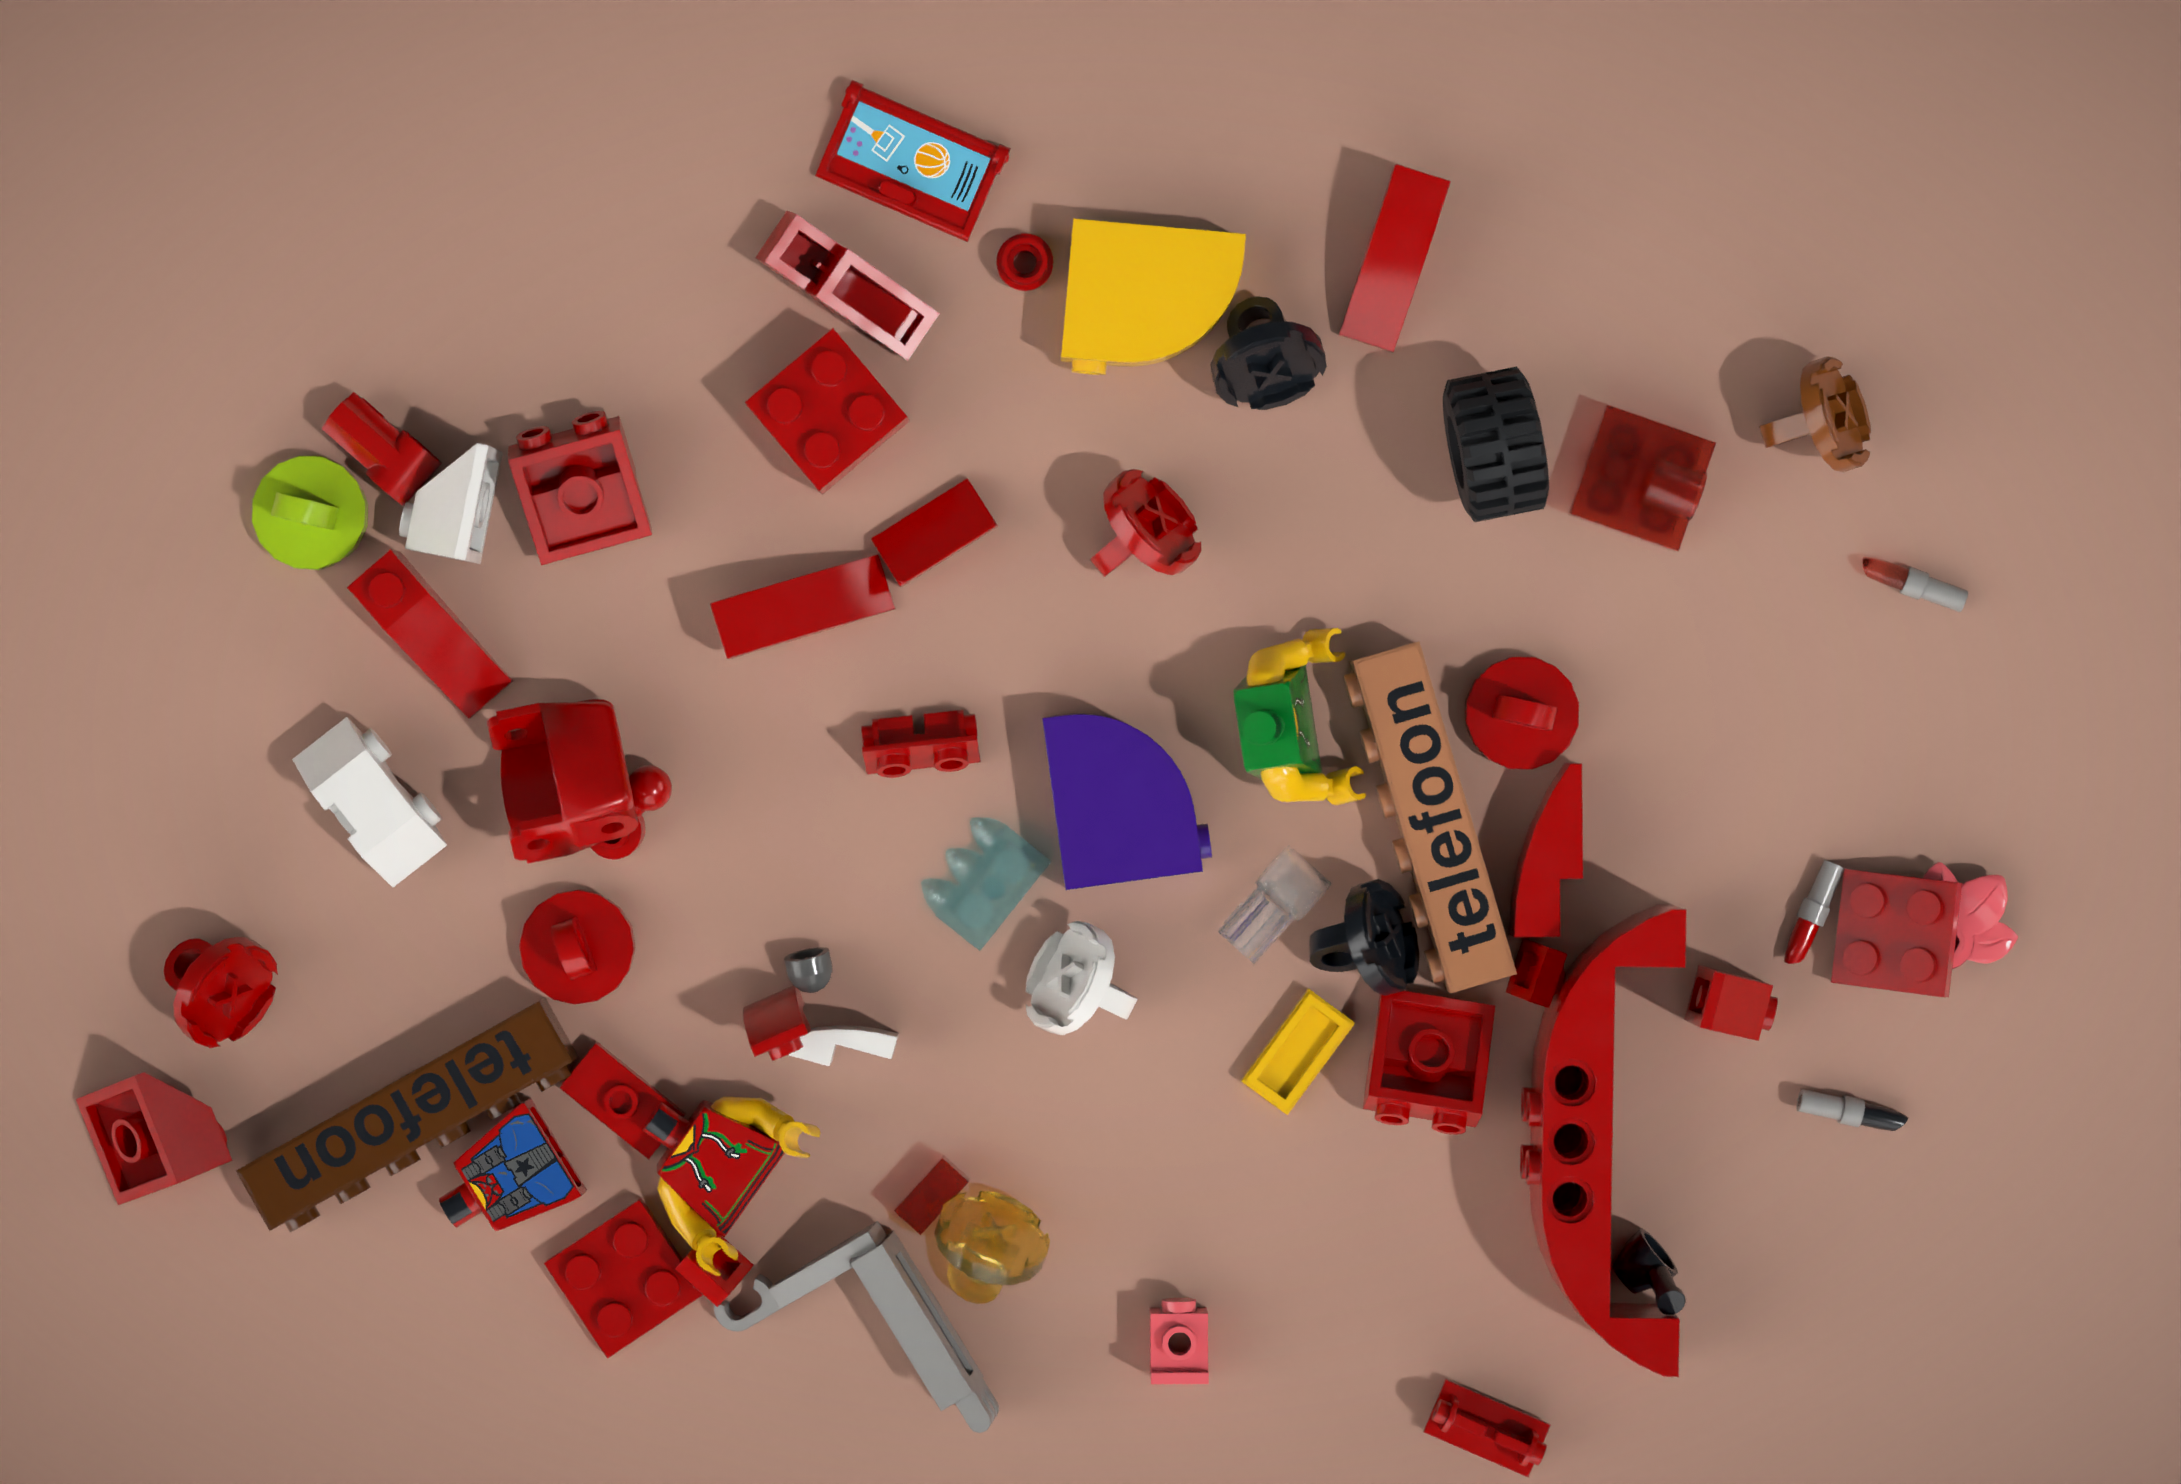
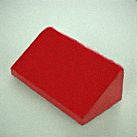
M967 478L872 537L871 540L899 586L903 587L991 532L998 525Z

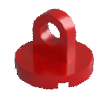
M1131 469L1121 472L1106 487L1103 492L1104 510L1117 536L1090 559L1103 577L1110 574L1132 555L1156 572L1168 575L1182 573L1199 557L1202 551L1201 541L1199 543L1195 542L1192 535L1198 530L1196 520L1183 499L1164 481L1156 477L1147 481L1141 477L1144 471Z
M1509 657L1490 665L1474 680L1465 700V726L1473 744L1489 761L1507 769L1533 770L1554 762L1570 746L1579 726V701L1572 683L1556 666L1536 657Z
M581 889L557 893L537 905L524 923L519 943L523 969L534 987L553 1000L574 1005L598 1001L617 989L630 971L636 949L632 925L622 909L601 894Z
M243 936L225 938L214 945L200 938L183 941L170 952L165 961L163 971L165 981L176 991L173 1003L176 1024L183 1034L195 1043L208 1048L220 1047L217 1042L227 1038L233 1042L242 1038L262 1020L273 1001L276 987L271 984L272 972L278 975L277 963L270 952L257 942Z

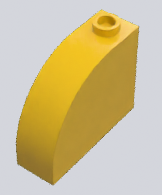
M1073 218L1061 361L1072 362L1071 372L1106 375L1107 365L1135 367L1155 364L1173 358L1196 345L1212 331L1231 303L1242 273L1246 234Z

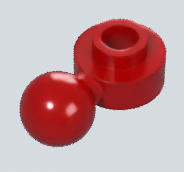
M647 765L639 767L631 773L629 780L638 818V826L632 833L618 841L609 840L591 846L590 848L596 854L606 859L616 860L627 857L640 846L645 836V821L642 814L645 811H654L662 808L671 797V780L661 768Z

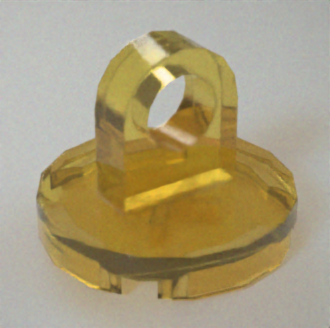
M980 1191L978 1197L965 1198L967 1192L954 1195L943 1205L934 1236L939 1251L950 1263L947 1278L954 1292L966 1301L975 1304H986L995 1300L1004 1285H1015L1030 1281L1041 1271L1047 1257L1050 1239L1048 1232L1044 1235L1039 1228L1041 1220L1038 1216L1015 1198L993 1191Z

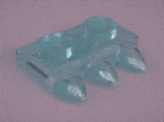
M982 817L972 818L970 825L973 838L978 847L984 852L983 856L975 851L964 848H951L946 851L949 869L960 885L957 886L941 879H923L921 882L924 898L929 908L936 914L935 916L979 951H981L1052 862L1006 824L998 820Z

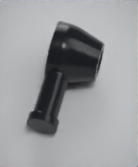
M1640 1229L1624 1245L1612 1265L1613 1270L1632 1293L1637 1294L1652 1288L1659 1311L1666 1315L1676 1314L1684 1308L1686 1303L1682 1290L1676 1286L1673 1277L1678 1274V1270L1658 1241L1646 1230Z

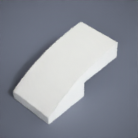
M836 1025L811 1028L808 1034L800 1037L804 1047L789 1054V1056L830 1066L836 1046L840 1045L892 1059L899 1033L863 1026Z

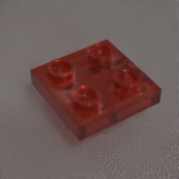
M1607 405L1599 422L1568 515L1678 552L1688 523L1693 518L1702 497L1707 480L1706 471L1716 442Z

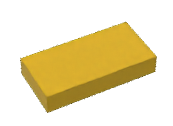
M1308 988L1244 1074L1241 1082L1288 1115L1354 1026L1355 1022Z

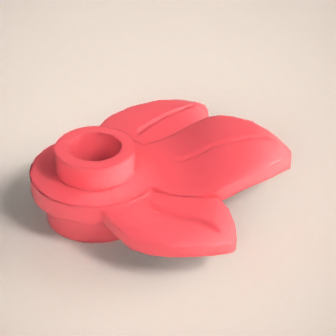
M1942 862L1935 863L1922 877L1958 882L1952 872ZM1985 875L1962 884L1952 969L1961 966L1967 960L1984 964L1995 962L2003 958L2016 943L2018 935L2007 925L1998 922L2005 912L2008 901L2007 886L2003 876Z

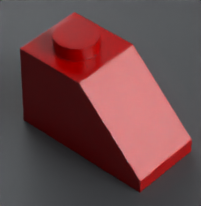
M1698 965L1684 1020L1707 1030L1759 1041L1761 1030L1769 1031L1772 1027L1777 1011L1778 998L1771 996L1773 985Z

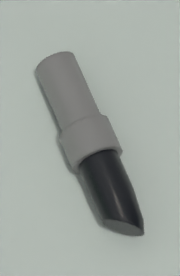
M1801 1089L1797 1099L1796 1108L1799 1112L1835 1119L1840 1124L1854 1127L1862 1125L1881 1130L1895 1131L1908 1121V1117L1900 1112L1865 1103L1864 1099L1846 1095L1837 1097Z

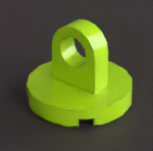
M297 456L278 463L262 478L252 500V524L259 543L274 559L296 569L322 570L341 562L358 548L368 527V502L359 482L346 467L321 456Z

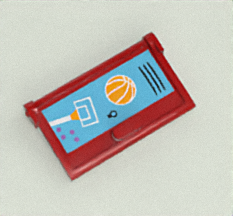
M852 80L845 90L846 94L841 104L844 108L815 176L968 242L996 175L1001 174L1005 163L1009 161L1011 148L1002 144L997 146L863 87L862 83Z

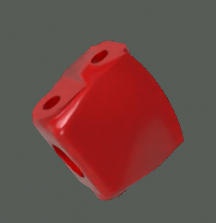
M590 699L578 702L535 703L496 711L497 715L487 720L492 747L495 750L502 751L500 764L501 789L511 829L509 831L510 843L516 860H526L529 864L572 855L601 842L624 837L637 828L638 818L616 713L611 702L603 699Z

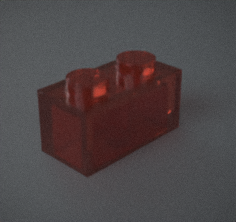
M942 1155L899 1202L894 1211L921 1235L969 1183L970 1178L945 1155Z

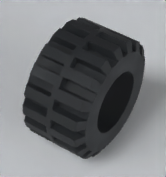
M1511 367L1447 380L1443 393V416L1446 438L1458 493L1468 515L1474 522H1480L1544 509L1549 493V474L1544 438L1531 387L1518 367Z

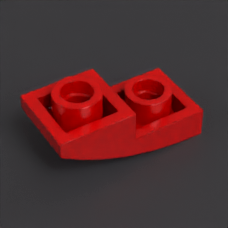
M794 985L743 1008L744 1026L754 1057L768 1052L771 1060L774 1061L804 1047L800 1037L808 1034L811 1031V1027L802 1009L805 1006L799 989Z

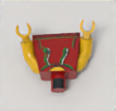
M723 1096L714 1103L702 1100L688 1120L662 1102L656 1107L642 1131L668 1148L657 1163V1173L660 1176L657 1190L671 1224L691 1248L697 1251L696 1259L700 1267L715 1276H720L719 1270L713 1266L712 1259L714 1254L718 1250L723 1249L730 1258L734 1260L738 1258L736 1248L721 1238H717L716 1232L725 1238L785 1153L801 1158H809L811 1156L808 1152H803L799 1148L798 1138L802 1132L810 1136L820 1137V1129L816 1125L794 1121L793 1117L762 1098Z

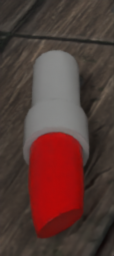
M1824 859L1808 898L1803 899L1796 915L1799 918L1788 942L1784 957L1785 963L1796 964L1804 960L1819 927H1823L1831 910L1828 907L1845 868Z

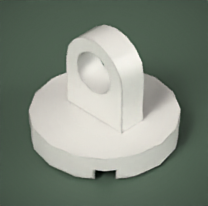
M1074 921L1067 924L1070 929L1064 934L1056 931L1050 936L1035 956L1026 980L1025 992L1032 995V1006L1026 1005V1012L1033 1024L1050 1033L1065 1035L1078 1030L1093 1016L1098 1007L1128 1019L1138 998L1110 983L1113 975L1115 954L1112 940L1105 931L1090 923Z

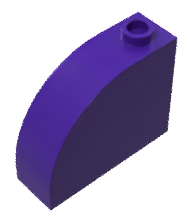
M1074 714L1042 718L1065 890L1203 872L1201 859L1212 858L1208 824L1197 825L1193 800L1188 785L1173 759L1159 744L1140 730L1108 717Z

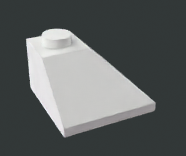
M477 443L416 492L414 504L405 503L400 520L399 536L407 538L405 549L481 564L503 452L489 445Z

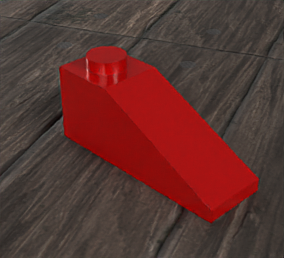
M390 549L347 587L383 630L468 719L472 718L513 682L400 551Z

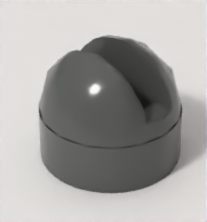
M828 948L805 949L784 958L789 980L800 991L815 993L823 989L830 981L833 966Z

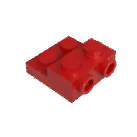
M603 411L589 412L576 417L572 421L573 429L551 434L547 426L534 427L516 436L518 444L508 446V463L541 565L652 535L651 523L636 478V468L620 416L607 419Z
M1402 991L1387 996L1380 994L1373 1048L1369 1056L1363 1109L1375 1111V1120L1389 1125H1406L1409 1123V1117L1432 1120L1431 1128L1444 1134H1463L1466 1132V1126L1476 1128L1483 1114L1496 1006L1409 991Z

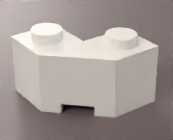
M346 717L292 760L310 792L324 810L330 809L341 825L350 833L351 836L347 839L360 856L392 887H395L447 846L436 827V824L442 820V817L423 793L420 792L413 798L396 780L385 761L392 756V753L379 735L371 728L362 733Z

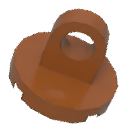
M1826 356L1809 362L1803 368L1800 379L1803 412L1759 426L1765 448L1811 435L1823 460L1834 471L1846 472L1862 467L1868 461L1870 451L1863 450L1862 442L1870 440L1871 433L1867 407L1857 382L1852 379L1851 375L1842 377L1838 371L1843 366L1840 360Z

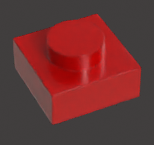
M1523 938L1514 964L1517 974L1510 976L1505 993L1550 1008L1553 996L1558 993L1564 981V963L1567 953Z
M716 1232L717 1238H721L722 1240L728 1242L723 1236ZM691 1249L675 1270L718 1307L731 1294L754 1264L738 1250V1258L734 1260L723 1249H720L714 1254L712 1259L713 1266L721 1273L720 1276H715L699 1266L696 1259L697 1251Z

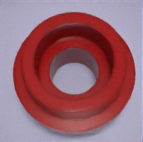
M1028 233L1014 235L1008 238L998 251L996 258L998 274L1003 282L1012 289L1018 291L1038 289L1048 281L1053 271L1054 260L1052 251L1048 244L1036 235ZM1021 253L1033 255L1036 259L1034 270L1029 273L1017 271L1014 267L1016 256Z

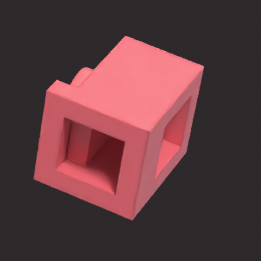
M1165 1298L1162 1299V1308H1150L1151 1385L1209 1384L1207 1307L1196 1308V1299ZM1181 1332L1188 1335L1191 1342L1187 1350L1175 1352L1169 1347V1338L1175 1333Z

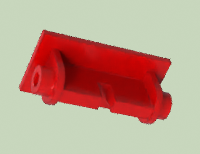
M963 709L924 714L925 734L914 735L912 715L872 719V725L861 726L862 753L867 774H878L886 778L905 776L914 769L935 767L939 771L953 772L966 768L970 763H980L976 715H964Z
M1445 1379L1423 1432L1529 1477L1534 1464L1538 1466L1544 1457L1547 1448L1544 1440L1551 1424Z

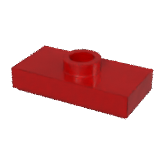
M599 1042L593 1045L572 1071L571 1076L567 1077L559 1087L648 1160L661 1145V1143L642 1131L656 1107L662 1102L684 1117L686 1115L683 1110Z

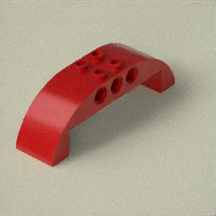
M1657 904L1629 916L1603 932L1581 952L1566 971L1563 984L1558 993L1553 996L1550 1008H1545L1534 1045L1531 1087H1522L1521 1120L1522 1122H1527V1126L1530 1127V1145L1521 1144L1520 1177L1521 1179H1526V1184L1530 1185L1531 1215L1539 1249L1553 1280L1571 1306L1607 1344L1636 1364L1664 1377H1679L1680 1318L1676 1314L1666 1315L1661 1313L1656 1304L1610 1303L1615 967L1686 968L1687 909L1674 905ZM1574 1065L1578 1074L1575 1084L1566 1091H1557L1554 1083L1557 1073L1565 1066ZM1575 1124L1577 1133L1572 1144L1566 1148H1555L1554 1136L1557 1130L1563 1125ZM1567 1182L1575 1183L1576 1190L1572 1200L1565 1205H1553V1195L1557 1187Z

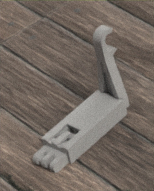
M878 1221L775 1284L767 1277L759 1274L755 1278L753 1289L761 1296V1306L741 1316L736 1315L730 1309L729 1301L724 1300L718 1307L714 1305L715 1316L723 1327L731 1331H743L849 1269L854 1268L941 1411L955 1403L971 1430L977 1433L988 1430L999 1412V1404L983 1380L984 1376L895 1231H892L886 1235Z

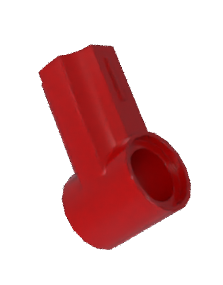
M353 392L333 410L321 429L368 469L365 473L373 482L395 501L404 506L439 468L442 462L403 429L400 432L367 400Z

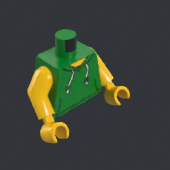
M1339 628L1310 629L1304 634L1302 640L1297 638L1258 650L1249 660L1247 676L1234 689L1233 697L1245 770L1247 773L1261 779L1269 794L1281 802L1323 801L1327 798L1331 804L1337 806L1366 797V793L1356 794L1350 786V777L1364 774L1360 767L1354 766L1330 772L1325 776L1322 773L1306 664L1308 661L1311 663L1340 662L1344 659L1345 652H1330L1329 649L1331 636L1341 633Z

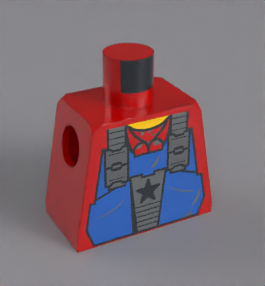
M529 1098L511 1111L453 1162L464 1183L440 1197L439 1202L444 1213L456 1228L483 1212L491 1227L495 1231H499L572 1202L581 1197L587 1189L534 1102Z

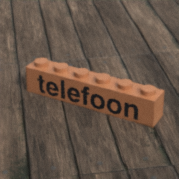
M1420 642L1410 643L1349 661L1352 673L1343 675L1346 691L1352 708L1362 706L1369 728L1359 731L1368 763L1379 761L1385 783L1376 785V792L1385 819L1393 816L1396 819L1401 838L1393 840L1392 846L1401 874L1411 871L1417 893L1409 895L1408 900L1417 929L1426 926L1428 928L1433 948L1424 951V955L1433 983L1436 984L1443 981L1446 991L1454 993L1517 974Z

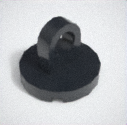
M1260 296L1242 301L1230 312L1227 320L1229 339L1216 350L1210 364L1216 393L1227 404L1238 407L1237 401L1249 403L1251 409L1258 410L1284 406L1305 396L1315 386L1313 379L1319 372L1323 376L1327 368L1321 338L1310 327L1296 322H1287L1276 302L1270 298ZM1263 318L1270 320L1268 323L1247 328L1255 320Z
M1380 879L1352 887L1346 898L1345 922L1319 929L1310 935L1309 962L1314 967L1329 972H1344L1358 969L1363 980L1370 988L1384 996L1408 989L1406 988L1407 984L1414 983L1418 974L1420 953L1417 933L1412 921L1404 923L1399 912L1400 909L1406 908L1401 895L1392 885Z

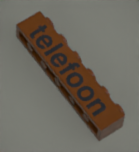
M543 998L236 1170L269 1231L285 1223L289 1232H292L319 1217L320 1213L316 1205L333 1195L342 1204L371 1188L366 1180L367 1176L386 1167L389 1175L392 1176L421 1160L416 1151L417 1148L434 1139L442 1148L471 1132L466 1123L467 1120L485 1110L492 1120L521 1104L516 1093L536 1082L542 1092L571 1076L566 1065L579 1057L546 998Z

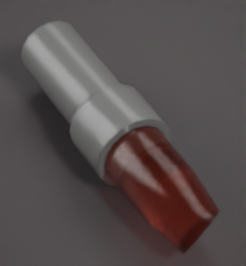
M1863 557V568L1868 578L1900 590L1899 593L1917 600L1922 598L1958 612L1962 611L1968 597L1967 590L1929 577V573L1913 567L1907 569L1888 561Z

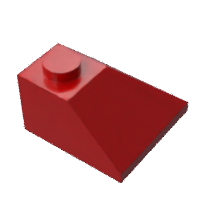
M145 1072L76 1099L118 1205L176 1185L233 1161L227 1148L225 1131L217 1122L212 1108Z

